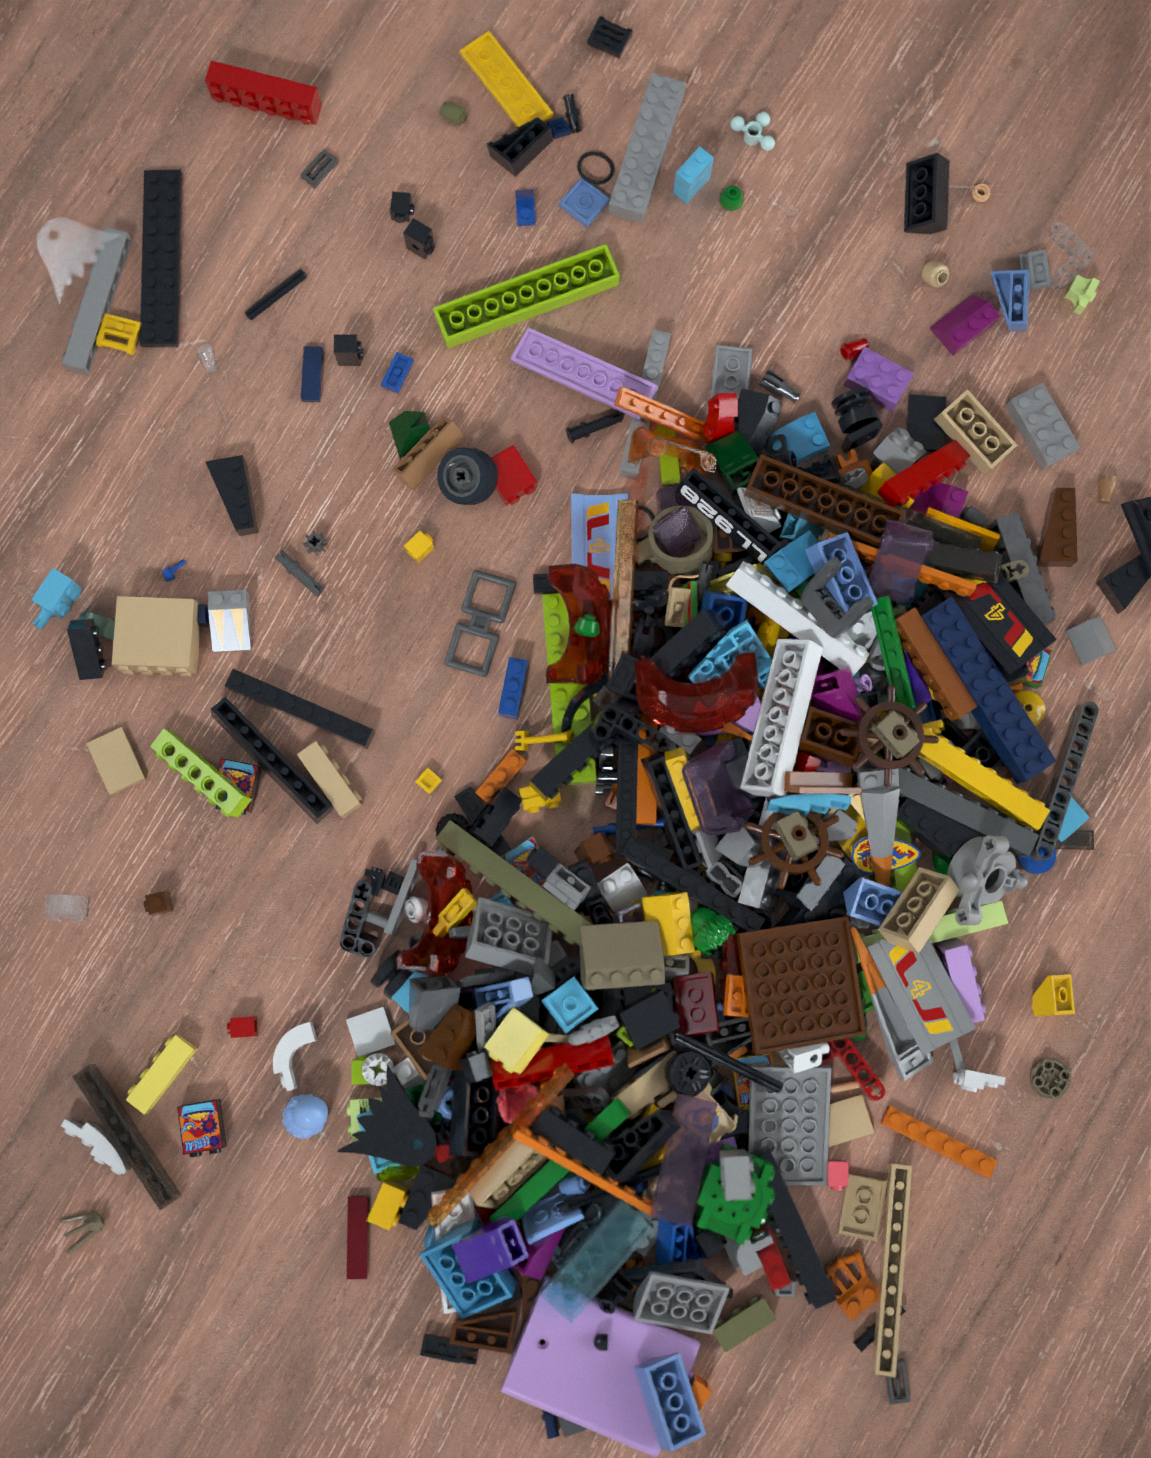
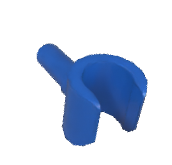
M184 559L172 568L169 567L163 570L166 582L175 579L173 572L186 564Z

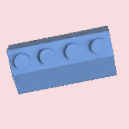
M848 532L816 543L805 550L815 575L834 557H837L842 563L839 572L824 588L844 613L855 602H859L867 596L874 602L873 606L878 604Z
M680 1353L654 1358L634 1367L660 1449L672 1452L706 1435Z

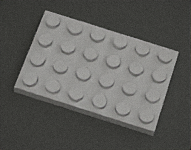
M751 1065L752 1068L782 1082L783 1088L779 1093H776L750 1080L748 1153L768 1145L786 1185L827 1186L831 1067L816 1066L793 1073L789 1066Z

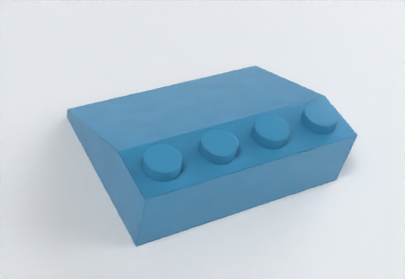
M475 1218L457 1226L419 1254L461 1319L511 1298L517 1285L508 1268L471 1283L466 1282L452 1245L481 1229Z

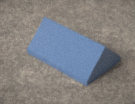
M862 877L843 892L849 916L879 926L882 925L903 893Z

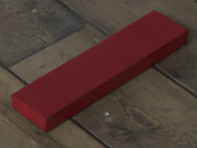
M348 1196L347 1279H367L368 1196Z

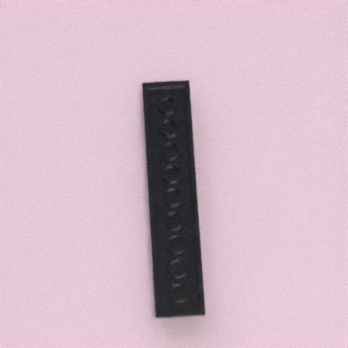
M144 170L140 314L141 347H179L181 170Z

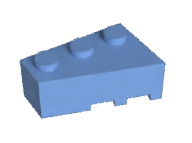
M1029 270L990 271L1009 332L1028 331Z
M529 977L473 989L477 1008L488 1002L495 1005L496 1025L502 1023L513 1007L518 1010L533 997Z

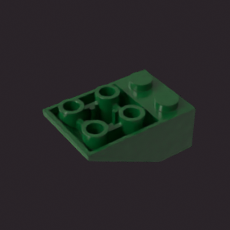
M737 430L705 447L731 497L738 494V488H747L759 460L756 453Z

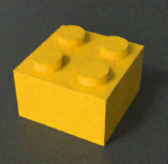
M387 1178L380 1188L367 1221L388 1231L392 1226L396 1227L402 1214L399 1210L401 1207L404 1208L410 1195L407 1193L409 1188Z

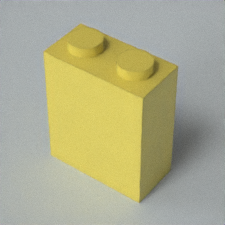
M513 1007L484 1047L489 1051L488 1055L497 1062L500 1060L504 1063L502 1067L510 1073L515 1071L521 1074L549 1036V1033L524 1013Z

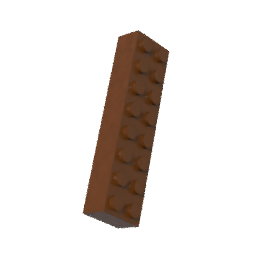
M762 454L759 457L744 494L749 498L836 533L843 534L848 532L851 539L885 552H889L892 548L906 513Z

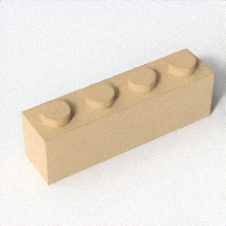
M315 741L299 752L297 756L340 817L344 819L362 806L359 802L362 798L356 790L352 792L348 785L351 783L345 774L341 776L337 771L340 767L334 759L330 761L326 755L329 751L324 744L319 745Z

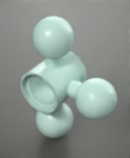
M760 112L756 116V122L752 121L745 125L744 119L740 116H736L731 120L730 125L734 131L742 130L745 132L744 141L746 144L753 146L760 142L762 149L765 151H770L775 146L773 137H763L761 135L762 127H766L770 122V116L766 112Z

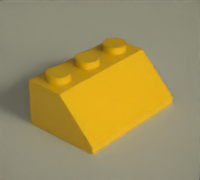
M676 891L642 897L644 920L658 921L663 956L695 952L688 893Z

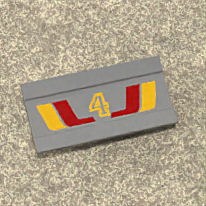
M885 938L867 947L922 1055L976 1029L929 939L920 953L890 944Z

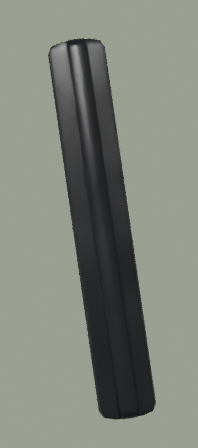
M302 269L296 271L245 311L249 320L256 318L307 278L306 273Z

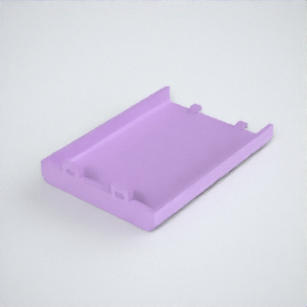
M545 1275L537 1297H535L529 1311V1317L519 1342L515 1346L508 1363L509 1366L500 1386V1392L657 1458L661 1449L634 1367L654 1358L680 1353L688 1380L691 1381L694 1375L691 1368L699 1350L700 1341L667 1326L634 1321L633 1312L617 1305L613 1314L605 1313L599 1307L601 1298ZM598 1334H608V1351H600L594 1347L593 1341ZM541 1339L545 1340L544 1345H540L539 1341Z

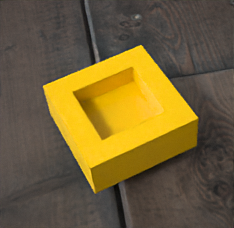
M427 768L415 783L431 795L442 782V779Z

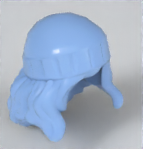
M313 1094L292 1097L282 1112V1124L286 1127V1131L298 1139L310 1138L324 1129L328 1116V1107L322 1099L313 1097Z

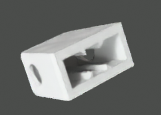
M827 1042L780 1050L778 1054L793 1073L819 1066L822 1054L829 1053V1045Z

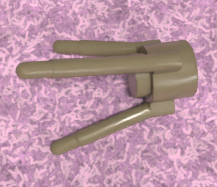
M93 1210L85 1214L60 1219V1223L87 1218L84 1220L83 1225L65 1233V1237L84 1229L91 1231L70 1248L67 1254H71L96 1233L102 1231L101 1227L105 1226V1222L99 1211L95 1213Z

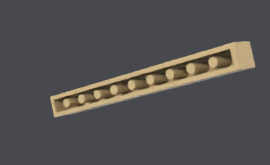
M889 1164L872 1362V1372L874 1374L896 1377L912 1166Z

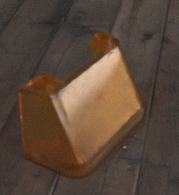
M639 427L633 431L628 463L636 465L642 458L649 456L659 457L666 454L679 458V468H683L686 474L693 468L704 477L715 474L716 459L714 455L698 443L647 427Z

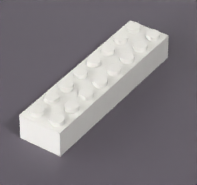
M777 640L740 787L752 795L776 798L786 797L787 791H784L785 771H793L823 649L811 640Z

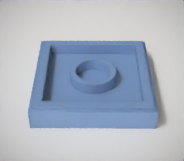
M581 178L559 202V206L587 228L609 204L610 198Z

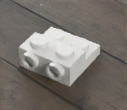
M959 1069L957 1072H954L952 1083L961 1085L960 1089L977 1092V1089L983 1090L984 1086L998 1088V1084L1005 1085L1006 1077Z

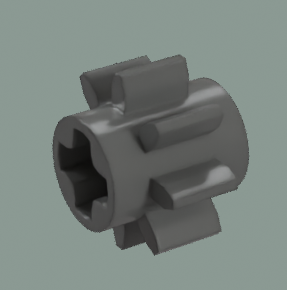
M313 531L312 535H306L307 542H304L303 545L304 547H309L307 550L309 554L313 551L318 556L319 552L326 551L324 545L328 544L327 540H322L324 537L323 533L317 535ZM317 540V546H313V544L315 543L314 541Z

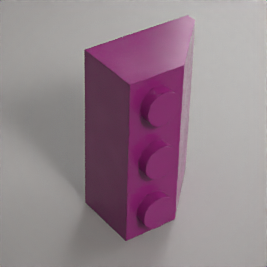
M972 295L931 326L930 330L954 356L995 325L1001 315L989 301Z

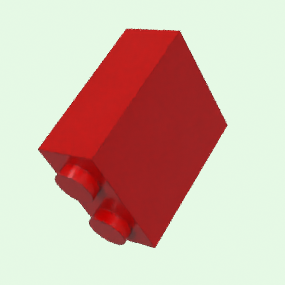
M514 445L491 458L495 462L498 472L495 490L505 506L517 503L520 497L525 494H532L536 487H538L537 480Z

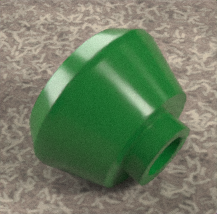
M729 186L720 193L719 202L724 209L734 211L743 205L744 195L738 187Z
M584 614V617H580L575 623V632L585 636L596 637L599 634V623L595 620L596 617Z

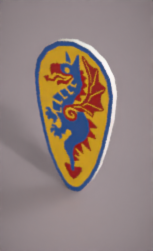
M868 836L863 837L852 848V863L862 873L875 874ZM894 839L891 871L916 861L921 856L920 850L908 842Z

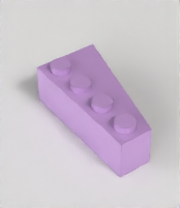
M957 937L934 943L935 949H939L942 958H940V961L972 1022L976 1023L985 1020L983 1013H986L983 1002L980 1001L981 989L975 980L977 971L974 964L971 963L970 957H973L970 946H967Z

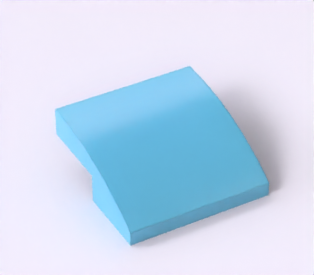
M1056 795V800L1061 803V798ZM1072 797L1058 836L1060 842H1063L1090 818ZM1050 812L1051 819L1055 821V815Z

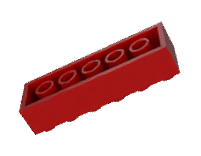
M210 61L205 83L211 98L216 102H227L235 107L243 106L252 111L265 112L271 116L278 115L287 120L294 119L306 125H316L322 107L317 87Z

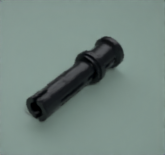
M616 411L591 422H580V425L565 428L569 442L572 444L577 439L588 438L593 432L621 423L622 417L621 415L619 416L620 412Z

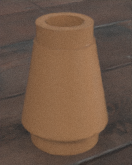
M1101 475V479L1098 480L1100 503H1110L1118 483L1116 481L1117 477Z

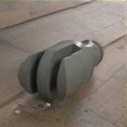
M770 369L767 370L766 375H764L759 383L761 387L776 396L783 395L794 404L801 395L800 392L787 385L786 379Z

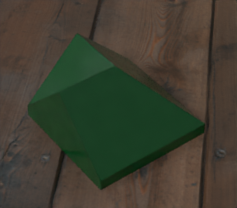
M404 411L389 422L399 458L404 457L430 430L425 412Z

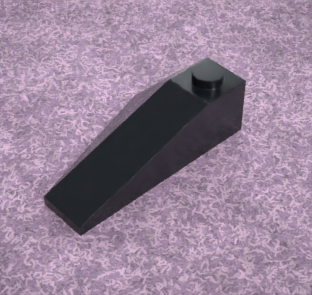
M741 389L738 399L739 424H736V431L740 432L756 455L760 456L778 420L782 402L769 394Z

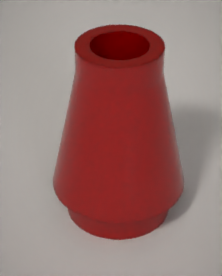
M866 338L844 343L840 348V353L845 360H853L862 352L864 347L869 348V343Z

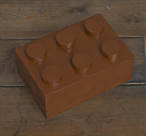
M810 706L807 710L798 751L849 768L857 760L859 749L856 737L840 735V729H856L858 723Z

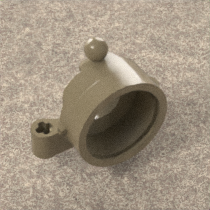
M680 505L667 508L660 512L652 521L648 533L649 537L632 546L629 550V555L639 568H644L652 562L657 563L660 567L667 570L668 573L675 576L699 575L701 563L707 564V567L713 556V522L695 507ZM678 538H687L694 543L695 549L690 556L679 558L670 552L669 547L671 543Z

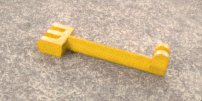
M515 731V736H521L520 739H515L516 744H521V746L515 747V751H528L529 744L563 741L569 744L574 740L571 739V736H574V732L567 731L558 734L529 736V731Z

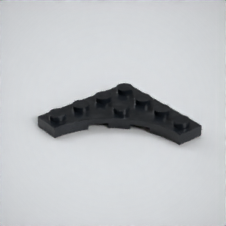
M687 1259L685 1262L670 1261L663 1265L650 1264L648 1267L633 1266L632 1269H626L623 1272V1278L632 1285L641 1284L651 1271L727 1285L696 1259ZM730 1288L726 1299L733 1298L732 1288Z

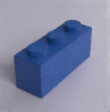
M509 657L498 710L499 717L518 720L528 660Z

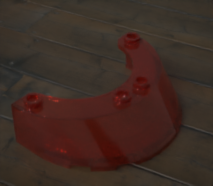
M579 564L549 566L548 580L551 586L562 596L567 608L569 637L561 658L547 667L545 672L547 684L588 685L595 683L596 679L599 676H603L607 671L609 656H613L616 619L614 608H610L608 600L611 596L606 585L601 584L599 581V575L586 566ZM584 614L596 617L595 620L599 623V634L596 637L585 636L575 632L574 625L580 617H584Z
M755 652L737 655L731 667L724 674L702 683H683L672 680L662 674L653 661L647 659L635 660L636 692L640 709L643 713L650 716L651 721L661 727L665 725L673 727L674 731L701 733L721 729L723 724L730 721L735 723L746 715L745 711L754 705L757 698L758 673Z
M420 852L419 858L416 861V867L427 889V919L418 942L412 948L403 950L398 956L397 969L435 977L447 976V972L454 971L459 965L458 958L461 953H465L468 939L457 940L449 938V933L441 938L435 936L432 930L439 923L438 915L460 890L466 888L472 894L470 880H466L464 875L466 869L455 857L448 853ZM472 910L457 927L471 926L473 920Z

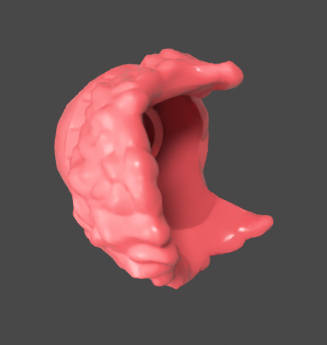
M531 1083L500 1090L496 1102L505 1123H509L512 1127L516 1125L519 1128L521 1126H531L541 1115L540 1099L542 1097L539 1095L538 1089Z

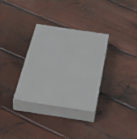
M716 345L710 399L717 393H736L737 399H739L741 389L749 390L752 348Z

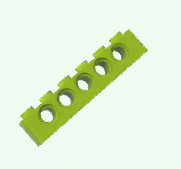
M164 728L150 747L156 751L154 754L159 759H165L168 762L167 766L176 772L178 770L183 780L193 783V788L200 794L204 793L208 796L206 800L214 806L218 805L221 808L220 812L225 816L238 818L252 800L173 731ZM228 794L227 799L224 801L225 795Z

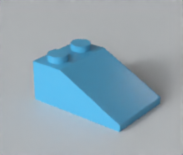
M815 412L801 417L770 434V436L785 435L787 451H794L797 464L826 453L830 447ZM775 439L772 442V448L779 450L781 448V441ZM766 442L764 448H765L766 453H767V455H768V447H767V442Z
M810 530L780 549L764 562L766 570L789 595L815 575L805 550L819 543V541Z

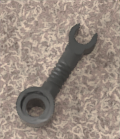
M614 745L604 747L601 750L602 754L598 757L596 795H604L603 783H598V769H603L606 760H614Z

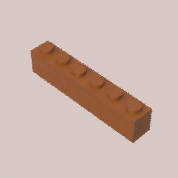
M913 608L896 618L897 630L903 649L909 653L913 659L914 666L922 673L924 681L933 691L934 698L943 707L946 717L954 721L978 707L917 609Z

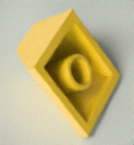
M1071 974L1046 977L1032 996L1034 1016L1075 1014Z

